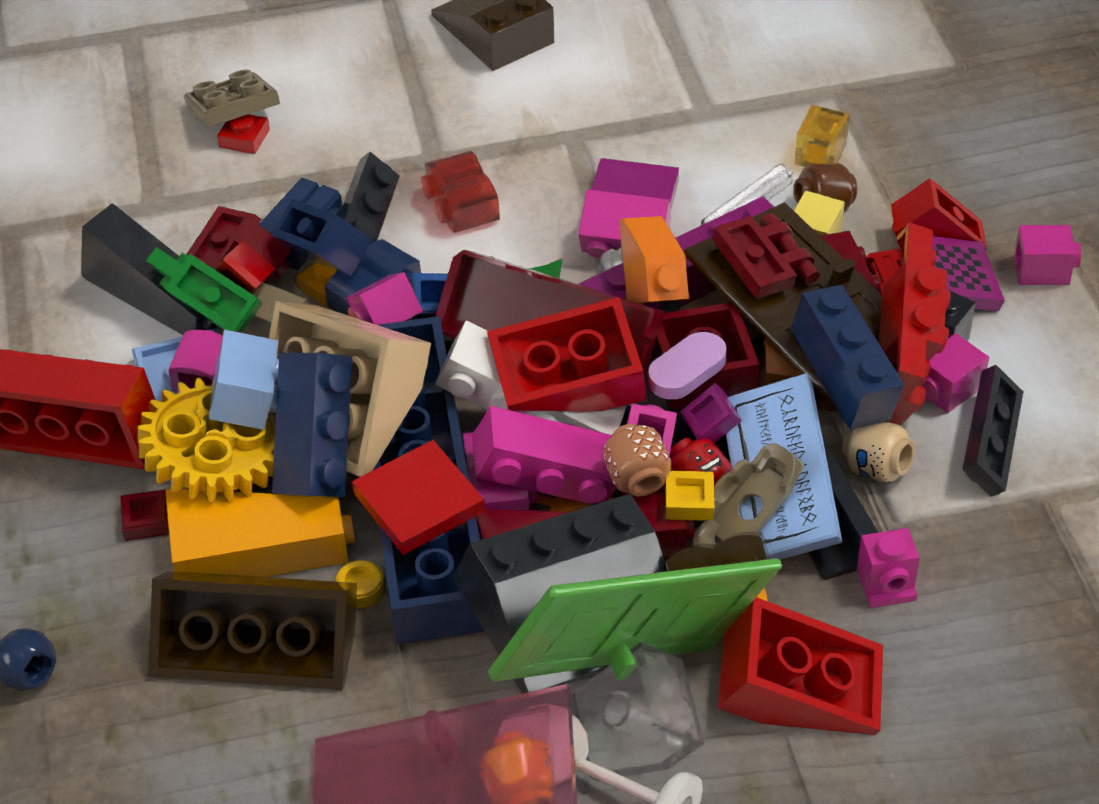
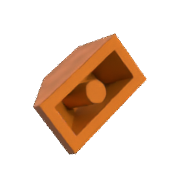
M663 216L619 219L627 300L649 305L689 299L685 254Z

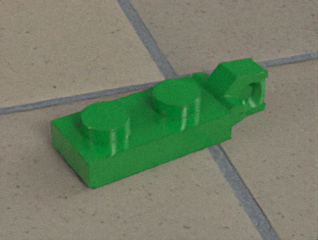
M156 247L146 260L152 265L153 269L165 276L159 284L170 295L223 330L242 333L263 305L257 297L192 254L186 255L182 252L176 260Z

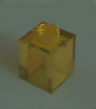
M811 105L797 132L794 164L806 167L809 164L838 163L847 145L850 114Z

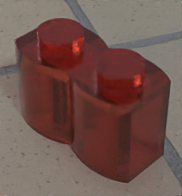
M471 150L425 163L426 175L421 176L423 192L427 199H434L435 211L441 224L447 223L450 230L456 233L500 220L499 199L496 190L488 176L484 174L477 157Z

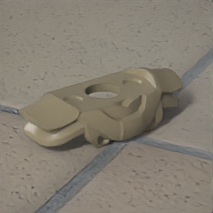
M775 443L765 445L752 462L746 459L737 462L733 469L726 475H723L715 484L713 521L705 520L695 531L693 544L707 543L718 545L727 537L737 533L760 532L793 491V487L804 468L803 462L786 448ZM753 496L760 497L763 501V508L760 514L751 520L742 519L740 508L743 502Z

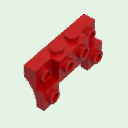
M910 222L897 236V243L902 250L904 258L903 263L883 285L879 334L881 348L889 361L897 365L895 370L904 383L890 421H886L900 426L914 412H918L924 403L926 389L922 385L929 374V360L936 353L943 351L948 340L949 330L945 327V312L951 298L950 291L947 290L948 271L933 267L936 260V250L932 249L933 230Z

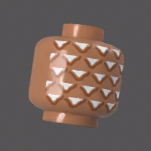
M636 424L623 425L613 432L612 437L608 439L603 448V460L614 485L620 491L634 496H646L658 491L664 485L665 479L671 471V459L660 435L654 428Z

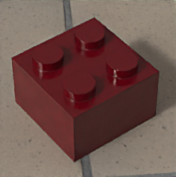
M731 302L664 313L651 354L653 361L689 335L698 332L715 334L726 344V362L724 367L688 395L679 399H665L668 409L683 410L714 383L723 389L727 397L758 388L759 362L742 315Z

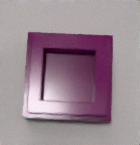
M715 383L680 411L696 439L708 438L714 443L742 421L723 389Z

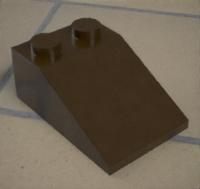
M452 0L431 9L432 16L492 71L554 43L553 6L546 0Z

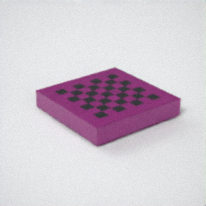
M933 236L932 249L936 250V260L933 267L948 271L947 289L975 301V309L999 311L1005 300L983 242Z

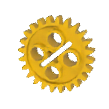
M196 378L195 388L190 389L180 382L178 383V394L163 390L162 402L151 400L149 412H142L141 425L138 426L139 458L145 459L146 472L156 471V482L158 484L171 479V492L176 493L183 487L189 488V499H194L200 491L206 492L209 502H213L217 492H223L225 497L232 501L234 490L240 489L245 495L250 496L252 493V483L263 488L267 487L268 475L273 477L276 413H268L264 430L210 420L209 412L213 383L212 386H205L200 378Z

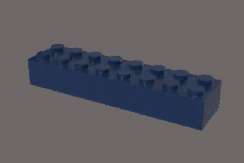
M440 316L379 324L378 326L430 342L431 346L422 389L373 470L434 440L469 481L454 395L435 385L447 357ZM476 517L404 555L380 527L396 645L485 632L453 579V575L469 544L480 540Z

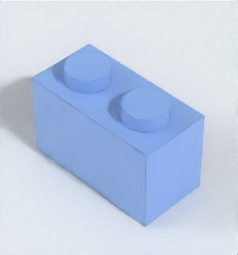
M224 330L215 366L209 412L210 420L264 430L268 413H276L279 359H277L278 340Z

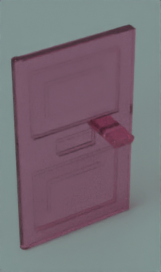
M564 684L440 712L429 710L422 716L316 738L313 804H577L571 691L568 685Z

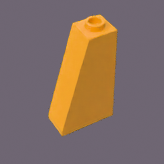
M171 489L165 490L172 564L176 572L268 577L349 563L346 544L355 543L351 515L341 516L338 497L251 493L250 496H247L243 492H234L233 500L229 501L223 492H217L213 502H209L206 492L200 491L194 499H189V489H181L176 493L171 492Z

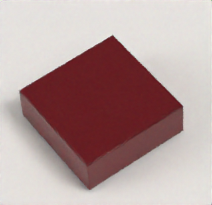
M166 489L120 496L122 533L125 541L169 535Z

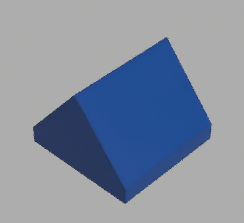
M412 273L411 287L423 312L417 314L418 316H436L448 273Z

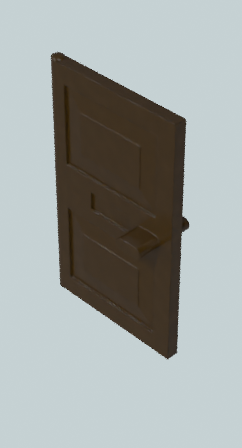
M785 202L753 218L762 227L760 220L768 213H774L780 222L784 221L794 232V241L800 248H806L815 259L814 266L819 271L820 277L813 284L807 285L800 276H797L793 288L756 299L713 242L712 237L687 247L683 251L685 257L801 374L807 373L812 380V385L832 405H835L791 331V327L802 293L843 285L879 343L882 294L854 269L855 262L851 259L845 260Z

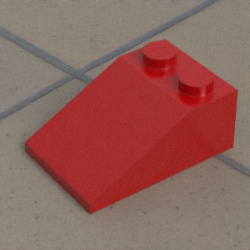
M620 297L487 331L507 408L510 411L603 412L647 400L643 368Z
M756 597L724 634L717 708L760 724L876 735L881 730L883 645Z

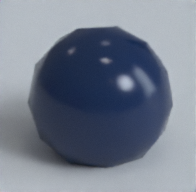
M22 628L9 632L0 640V680L5 686L20 691L38 688L51 677L57 661L54 645L44 633L30 628Z

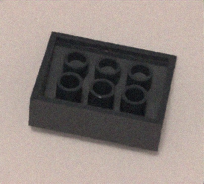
M627 494L472 542L461 559L453 579L500 655L548 590L549 586L667 572L668 570L655 530L632 495ZM605 665L513 680L526 700L611 669L612 666Z

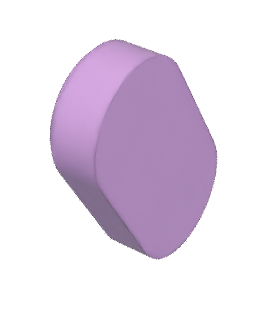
M698 332L689 335L651 363L648 371L650 390L655 395L664 399H679L688 395L724 367L726 362L725 342L719 336L708 332Z

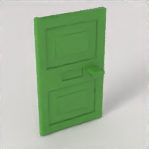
M775 558L551 585L495 660L488 673L492 682L611 665L617 680H623L636 668L637 664L635 661L711 650L781 569V561Z

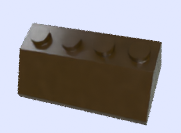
M167 571L152 578L148 676L343 689L355 634L357 583Z

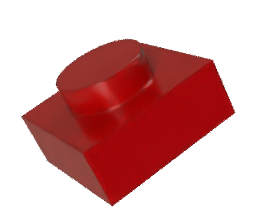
M247 114L226 121L217 135L219 148L256 154L270 130L268 118Z

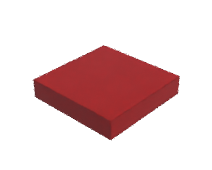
M434 440L352 481L355 496L403 555L485 512L484 498Z

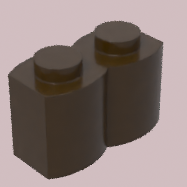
M741 532L727 537L718 545L700 543L684 547L668 558L666 563L668 571L767 560L770 559L764 534L759 532Z

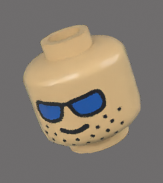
M881 422L848 431L843 440L842 451L846 456L851 472L864 478L889 483L909 471L914 459L915 447L913 441L909 438L908 432L902 426L890 422Z

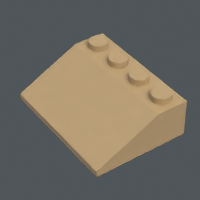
M276 301L269 339L278 340L277 359H279V353H326L352 356L346 471L359 477L373 471L422 389L431 343L320 306Z

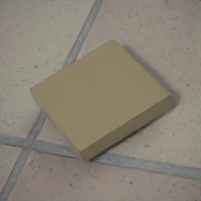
M248 69L235 71L229 75V80L216 84L214 81L198 83L193 86V91L183 95L187 109L207 128L280 104L277 90L259 75Z

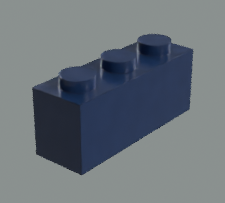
M838 285L802 293L791 331L849 429L852 430L890 421L904 383L844 286Z
M279 353L272 493L345 497L352 356L326 353Z

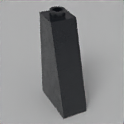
M110 204L82 226L81 276L181 335H184L189 330H211L218 328L217 325L170 295L159 284L165 276L151 267L152 265L146 261L156 247L176 260L179 255L116 205Z

